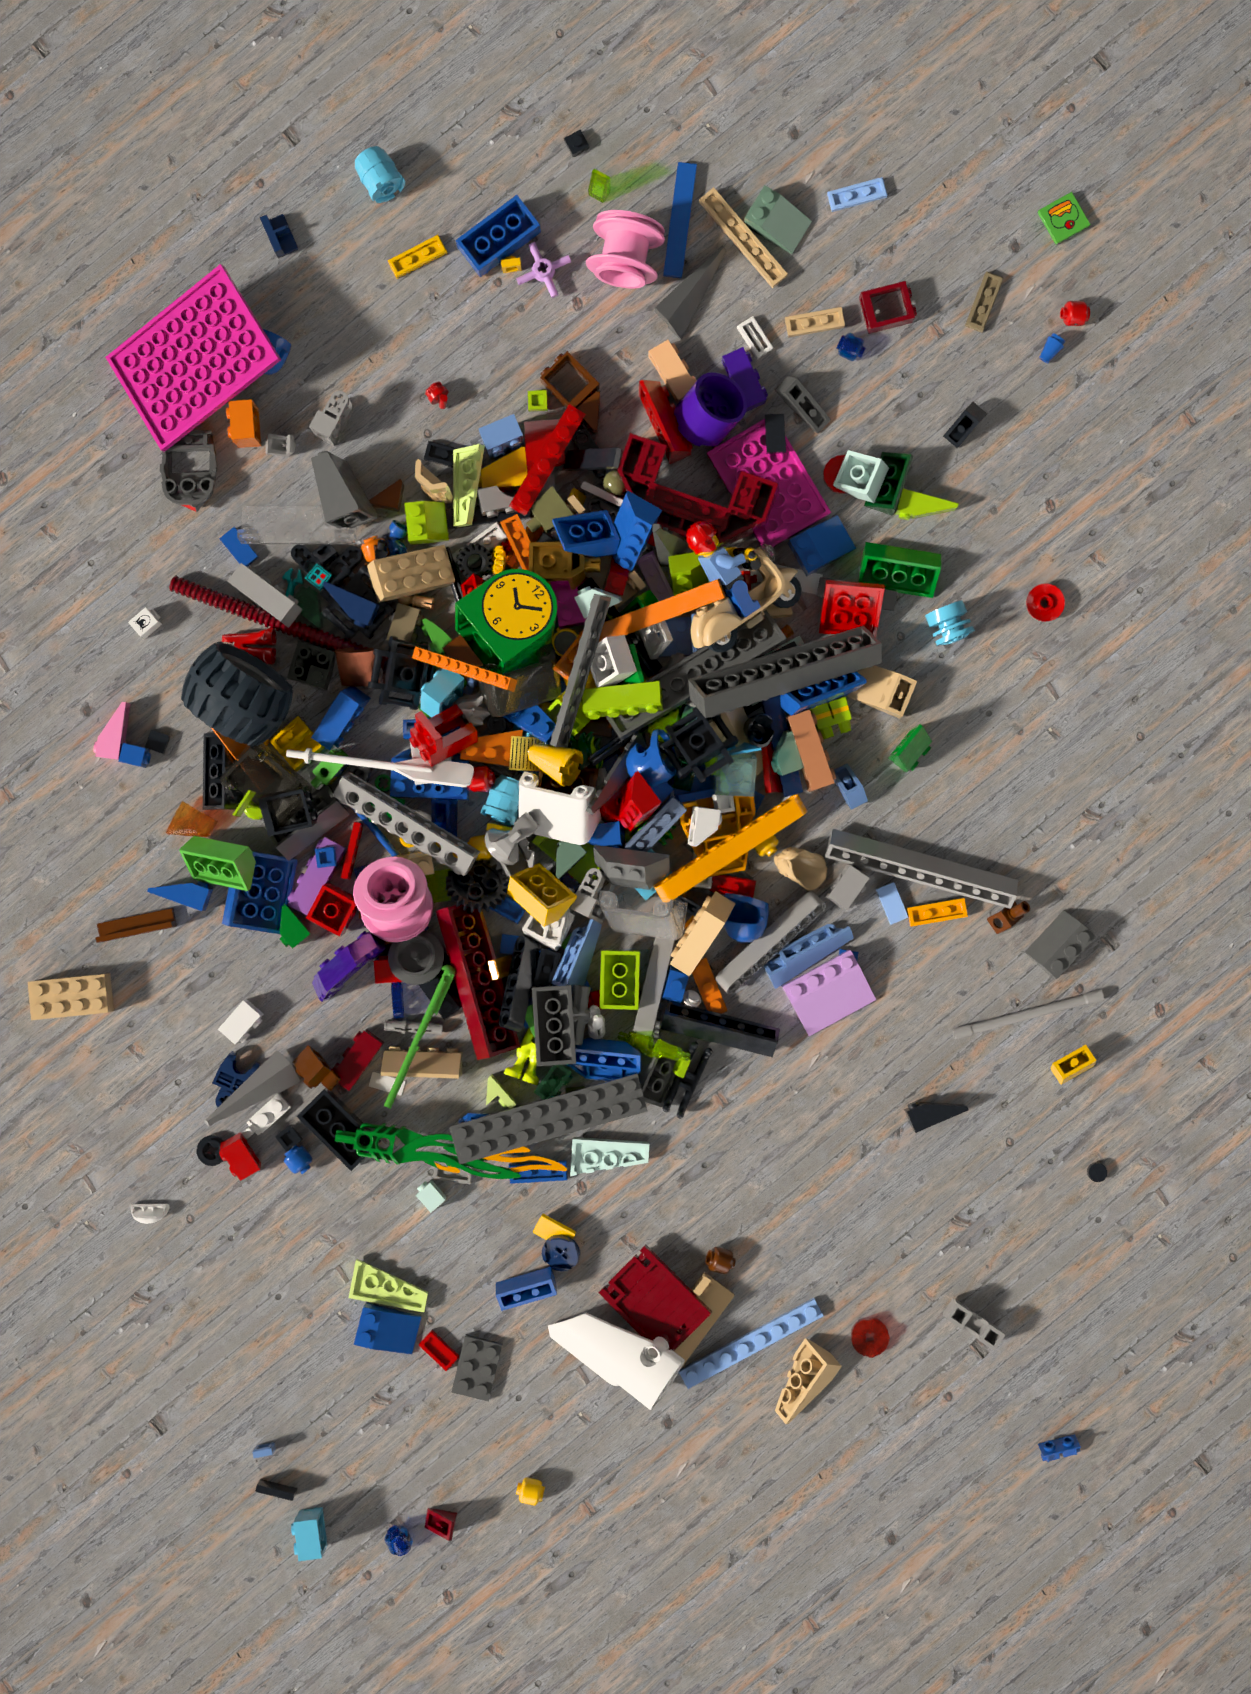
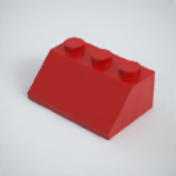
M639 771L634 773L622 791L619 817L621 824L628 828L630 832L647 821L661 804V801Z

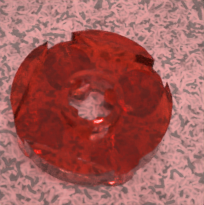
M873 1317L861 1318L853 1325L851 1329V1343L859 1354L874 1358L883 1353L888 1346L890 1336L888 1329L881 1320ZM866 1333H874V1340L867 1342Z

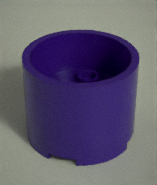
M716 372L703 374L675 407L674 415H676L679 425L678 430L689 442L696 446L706 445L715 447L722 442L744 417L747 410V401L742 389L728 376Z

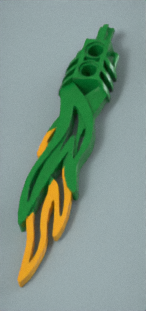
M363 1123L360 1128H357L356 1133L337 1130L335 1136L336 1142L354 1144L353 1149H356L358 1156L374 1158L377 1162H381L380 1159H383L391 1164L390 1161H394L396 1165L406 1162L424 1161L435 1168L448 1172L460 1173L459 1169L479 1177L492 1179L520 1178L521 1175L517 1172L535 1169L567 1171L564 1165L541 1156H500L501 1154L530 1152V1149L524 1146L459 1164L458 1157L455 1156L457 1153L454 1143L436 1141H453L451 1134L421 1135L407 1129V1126L395 1128L397 1125L394 1124L388 1127L385 1126L387 1123H382L381 1125ZM364 1127L375 1128V1129H374V1130H367V1129H364ZM362 1135H368L371 1141L369 1144L363 1145L360 1143L359 1138ZM396 1135L404 1146L393 1153ZM381 1138H387L390 1141V1145L387 1148H382L379 1145ZM427 1146H442L443 1149L455 1155L434 1151H417V1149ZM360 1150L369 1151L370 1154L360 1152ZM494 1160L499 1162H522L527 1160H537L547 1162L551 1165L531 1164L507 1168L503 1166H497L486 1161ZM434 1161L446 1163L448 1167L440 1165ZM469 1167L476 1168V1169H480V1170H484V1171H489V1172H496V1173L480 1172V1171L471 1169V1168H469Z

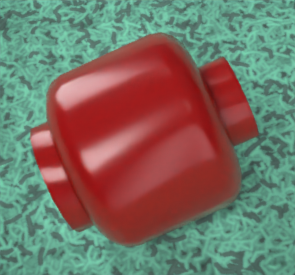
M1068 301L1061 308L1060 318L1063 319L1066 326H1083L1089 321L1090 307L1084 301Z
M487 766L473 767L472 782L467 787L473 792L490 790L492 784L495 783L494 773Z

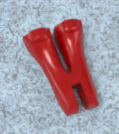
M267 628L252 633L222 635V642L234 643L235 647L247 651L266 664L273 665L275 663V648L246 647L247 644L275 646L277 637L274 628Z

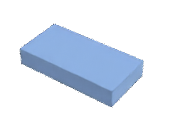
M894 882L876 889L890 925L909 918Z

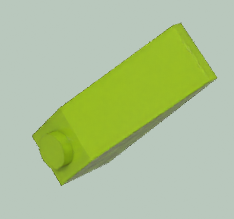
M902 489L895 514L899 515V518L903 520L916 519L955 511L959 503Z

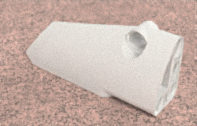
M589 1313L548 1325L550 1337L609 1384L622 1387L650 1410L665 1396L685 1362V1359L672 1349L668 1350L669 1344L663 1337H656L652 1341Z

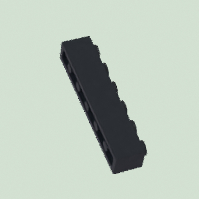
M669 1000L661 1025L662 1030L772 1058L778 1044L780 1029Z

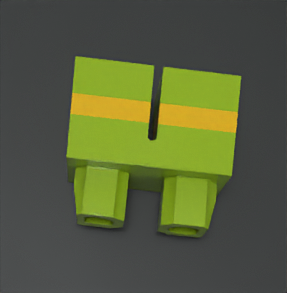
M846 697L809 709L811 714L814 713L818 723L816 724V730H820L824 740L834 737L831 726L838 725L841 734L851 731L850 720L852 718Z

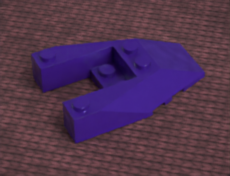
M364 931L354 942L346 947L342 945L334 952L336 956L331 961L326 959L319 966L321 969L314 976L312 984L318 999L321 1002L331 999L344 987L343 984L367 962L373 961L387 947L373 933Z

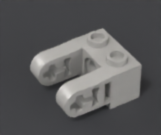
M335 391L323 412L318 410L309 425L315 436L333 446L342 440L344 436L343 430L353 412V405L347 394L343 391Z
M596 868L590 869L576 892L577 899L569 909L603 924L611 907L607 903L615 885L611 883L608 886L604 885L605 881L610 882L605 874ZM597 875V880L592 879V876Z

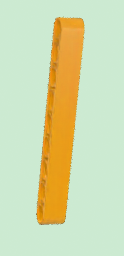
M796 794L789 797L654 885V888L663 903L674 900L805 815L808 811L799 795Z

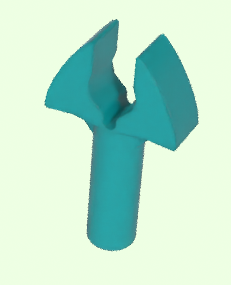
M290 568L283 575L282 579L288 583L285 593L286 597L289 595L293 597L296 585H304L300 570H298L297 578L294 580L291 578L293 568Z

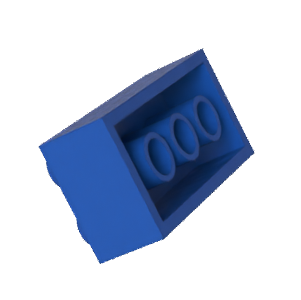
M515 195L456 239L457 248L481 278L501 263V260H505L506 257L540 234L541 228L519 196Z

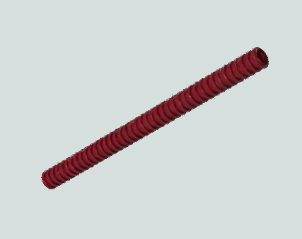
M177 575L172 578L169 585L171 592L181 593L182 596L186 595L187 598L192 597V600L197 599L200 603L203 601V604H209L211 607L214 605L216 609L226 610L227 613L237 614L238 617L248 618L249 621L254 620V623L259 622L260 625L264 624L267 628L270 626V628H274L278 632L281 630L283 634L293 635L294 638L304 639L305 642L310 641V644L321 645V648L326 647L327 650L332 649L333 652L337 649L354 647V650L369 648L367 646L364 648L362 644L357 645L356 642L352 643L351 640L346 641L345 638L341 639L340 636L335 637V634L329 635V632L324 633V630L319 631L316 627L313 629L311 625L309 627L305 623L302 625L300 621L296 622V620L288 628L265 609L263 610L262 607L257 608L256 605L252 606L249 602L246 604V601H240L238 598L235 600L233 596L223 595L222 592L218 593L217 590L212 591L211 588L201 587L200 584L196 585L195 582L184 581V578L181 577L179 579ZM385 656L382 657V670L384 668V662L387 661V657Z

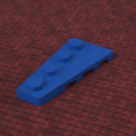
M516 684L514 692L502 688L488 706L489 709L496 711V714L549 745L556 724L518 684Z

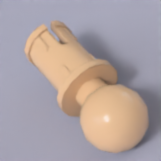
M418 594L398 598L400 604L407 606L412 604L413 608L420 607L432 610L434 607L432 604H427L434 603V598L419 596Z

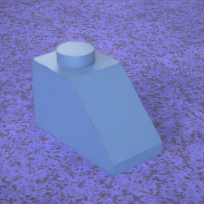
M848 763L834 770L836 776L834 781L851 810L868 802L863 785Z

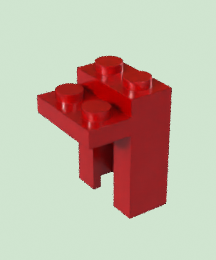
M457 704L430 719L422 711L415 714L416 723H414L415 727L410 729L411 738L409 739L412 746L419 749L422 759L425 762L428 761L432 767L478 742L476 728L472 723L467 725L460 717L463 712ZM457 726H460V729L448 734L443 738L441 737V735L456 728Z

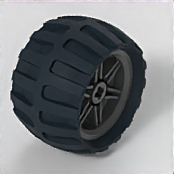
M215 642L205 649L191 665L183 684L181 700L184 702V706L196 718H199L207 726L218 731L220 734L241 744L259 746L268 740L284 722L292 703L294 690H292V685L282 675L256 656L231 644Z

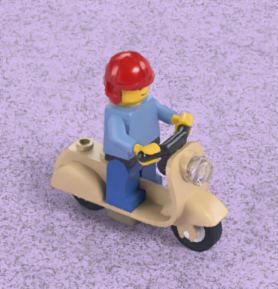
M698 521L692 524L687 531L686 539L688 546L696 555H699L698 560L709 581L720 580L726 597L712 602L708 606H703L696 611L691 623V639L695 648L707 646L714 652H725L735 645L738 633L736 628L747 621L745 626L752 628L764 619L763 609L770 604L779 608L794 606L801 597L802 588L799 580L795 577L798 570L785 567L777 568L772 562L775 560L774 555L776 553L771 545L763 544L757 549L737 547L725 549L724 547H717L719 543L715 535L717 529L709 522ZM741 564L744 569L749 571L759 570L763 577V581L750 591H748L747 584L742 581L744 577L737 567Z

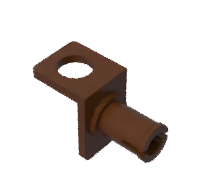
M1014 901L1011 909L1004 907L1001 911L988 917L987 921L995 933L999 934L1014 926L1031 908L1026 901H1022L1018 905ZM995 918L1002 921L1003 927H998L995 924Z

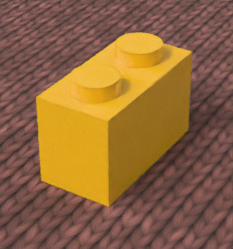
M1084 1045L1055 1061L1051 1066V1071L1062 1085L1094 1067L1097 1060L1087 1045Z

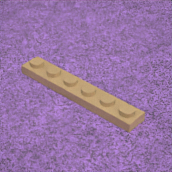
M714 187L699 199V203L772 288L787 277V272Z

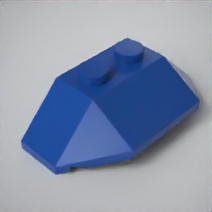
M586 1038L583 1040L582 1045H575L576 1064H565L586 1079L611 1081L640 1073L641 1053L624 1041Z

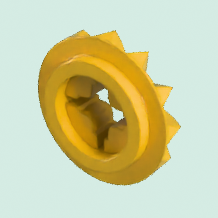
M499 545L492 552L491 560L493 565H491V571L493 575L505 569L506 553L503 547Z

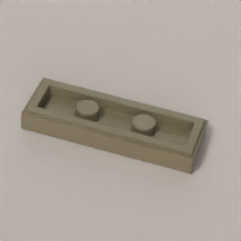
M985 272L965 323L966 327L981 333L984 331L1003 282V277Z

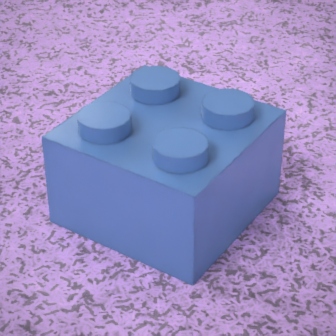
M514 414L478 429L489 458H500L505 455L504 452L509 450L515 451L525 444L523 434Z

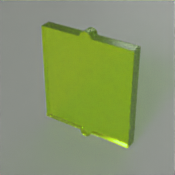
M451 869L434 871V874L425 875L427 887L432 894L433 903L451 901V896H447L448 890H445L446 877Z

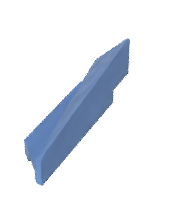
M590 919L589 924L585 927H578L573 930L551 984L555 986L571 985V992L573 985L584 986L602 924Z
M827 924L786 945L778 952L780 957L769 960L763 966L774 988L780 987L852 940L854 937L851 928L847 926L842 929L836 928L833 924Z

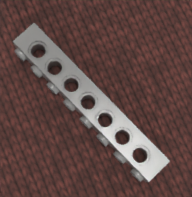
M351 772L342 776L333 794L340 803L352 807L355 812L365 815L373 823L383 826L389 833L401 837L407 844L414 845L422 853L434 857L438 863L452 868L456 874L465 876L471 870L480 853L479 850ZM387 812L391 814L392 818L388 817ZM403 822L408 825V828L403 825ZM419 832H421L425 836V838H422ZM436 842L441 845V848L436 845ZM452 852L455 853L458 858H455Z

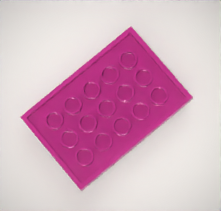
M765 419L707 452V456L731 496L734 493L741 471L779 484L780 490L767 523L754 530V535L761 547L768 551L831 514V511L786 436V453L766 454Z

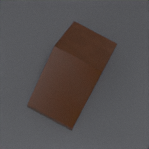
M595 392L577 408L586 414L582 421L593 434H598L600 392Z
M399 479L369 500L371 505L376 508L400 512L405 485Z

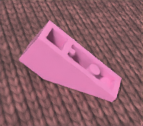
M121 702L98 736V740L94 743L96 757L119 760L122 745L126 742L131 704Z

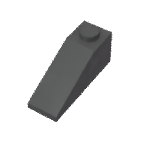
M787 376L775 389L783 401L816 433H819L831 421L797 378Z

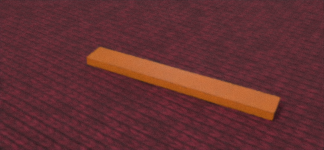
M716 579L604 622L599 640L601 641L611 636L627 635L723 599L726 596L720 580Z

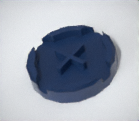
M560 1234L553 1235L546 1240L541 1254L544 1262H547L553 1270L562 1272L569 1271L576 1266L580 1258V1249L575 1240Z

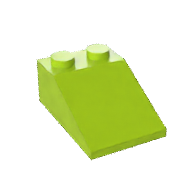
M692 552L668 556L673 595L710 582L698 560V554L696 555Z

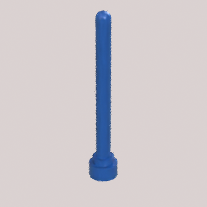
M355 812L392 857L400 855L375 823L369 822V818L365 815Z

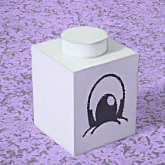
M146 607L128 622L138 635L144 639L162 625L159 621L161 618L154 609L149 610Z

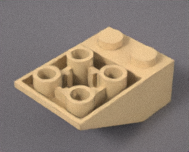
M875 665L858 670L857 672L867 680V683L857 691L849 693L847 697L899 719L903 717L917 681Z

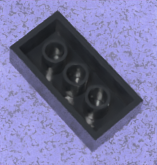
M327 1088L323 1089L297 1117L352 1171L365 1157L357 1155L356 1149H353L354 1144L336 1142V1131L342 1130L356 1133L357 1128H360L363 1122L332 1091ZM362 1135L359 1138L360 1143L363 1145H367L371 1141L368 1135ZM360 1150L362 1153H370L369 1151Z

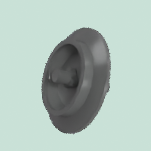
M425 930L410 940L393 942L388 953V963L393 974L402 982L411 985L424 984L435 978L444 962V950L440 941L432 933Z

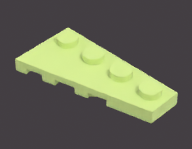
M477 444L453 450V526L455 527L472 525L485 445Z
M356 1259L349 1298L425 1312L429 1292Z

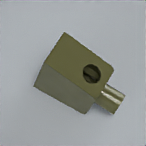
M552 486L530 508L534 517L526 525L532 533L541 526L546 533L555 530L552 519L572 516L573 514Z

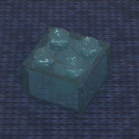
M721 753L716 756L715 762L723 758ZM755 753L731 755L734 762L714 772L713 789L715 795L754 797L757 766Z

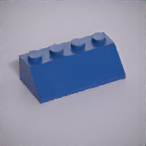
M627 491L613 523L620 541L617 553L612 555L615 563L632 572L645 550L653 532V524L657 523L662 510Z
M858 672L823 681L819 684H813L803 689H797L780 695L781 708L792 716L857 691L867 683V680Z

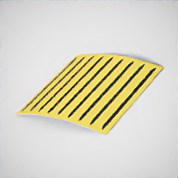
M511 736L509 770L540 771V768L529 761L527 753L530 746L535 743L543 744L544 742L536 737Z

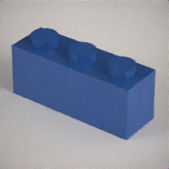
M551 1267L496 1282V1298L501 1311L557 1295V1284Z

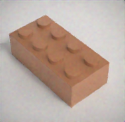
M810 710L787 717L788 729L793 732L804 767L801 771L808 791L812 792L834 784V779H836L833 768H829L828 761H830L827 750H823L822 743L824 740L822 734L816 730L815 725L818 723L815 714H811Z

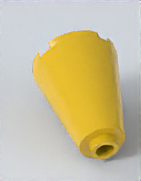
M535 743L530 746L527 753L529 761L564 787L565 785H572L581 771L578 769L579 763L583 764L582 752L571 748Z

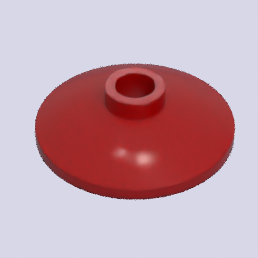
M1044 583L1035 586L1029 592L1026 606L1029 614L1034 619L1041 622H1049L1061 615L1064 610L1065 599L1059 588L1052 584ZM1042 600L1047 602L1046 607L1041 605Z

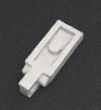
M277 1093L247 1122L249 1127L242 1134L246 1139L254 1133L260 1135L292 1106L280 1093Z

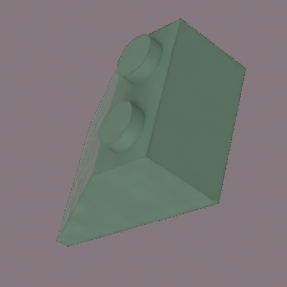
M765 185L744 218V223L750 230L790 254H793L812 223L807 216L782 195Z

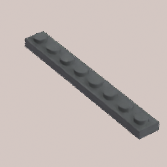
M594 594L591 600L583 634L579 640L578 651L574 658L573 668L568 678V685L563 695V702L552 733L550 745L555 747H568L611 597Z

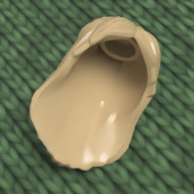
M788 847L782 853L774 856V863L777 869H779L780 874L800 884L806 890H815L826 880L827 866L824 857L820 854L811 853L805 849H797L796 847Z

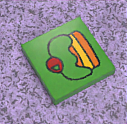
M1072 192L1037 212L1055 245L1090 226L1088 219Z

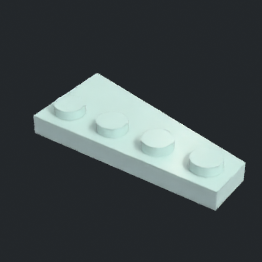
M573 1137L570 1176L580 1173H592L603 1169L609 1170L614 1167H627L648 1163L649 1142Z

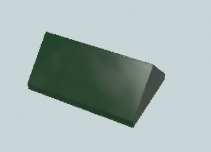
M882 452L880 459L884 461L889 469L875 502L865 501L864 506L893 515L913 455Z

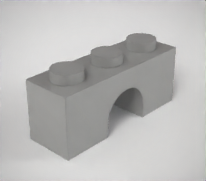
M952 1298L943 1312L947 1320L959 1328L965 1329L994 1351L1005 1336L1000 1328Z

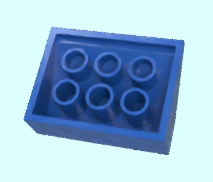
M252 851L256 863L251 889L245 891L231 887L228 888L222 924L230 927L280 934L282 905L285 903L289 907L288 897L293 888L298 860L290 859L288 861L285 857Z

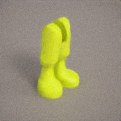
M528 1028L520 1048H517L518 1059L512 1067H507L504 1074L520 1079L524 1064L529 1057V1065L522 1080L538 1085L535 1043L532 1042L534 1036L530 1028Z

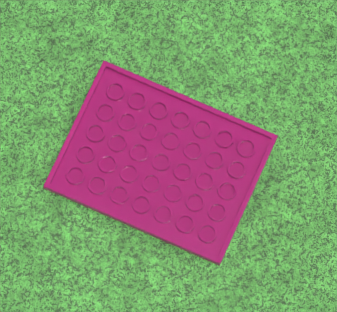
M221 264L105 357L160 450L164 452L281 361V358L226 268Z

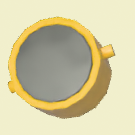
M558 627L556 629L557 633H555L552 639V647L554 652L562 657L579 634L573 629L563 628L560 630Z

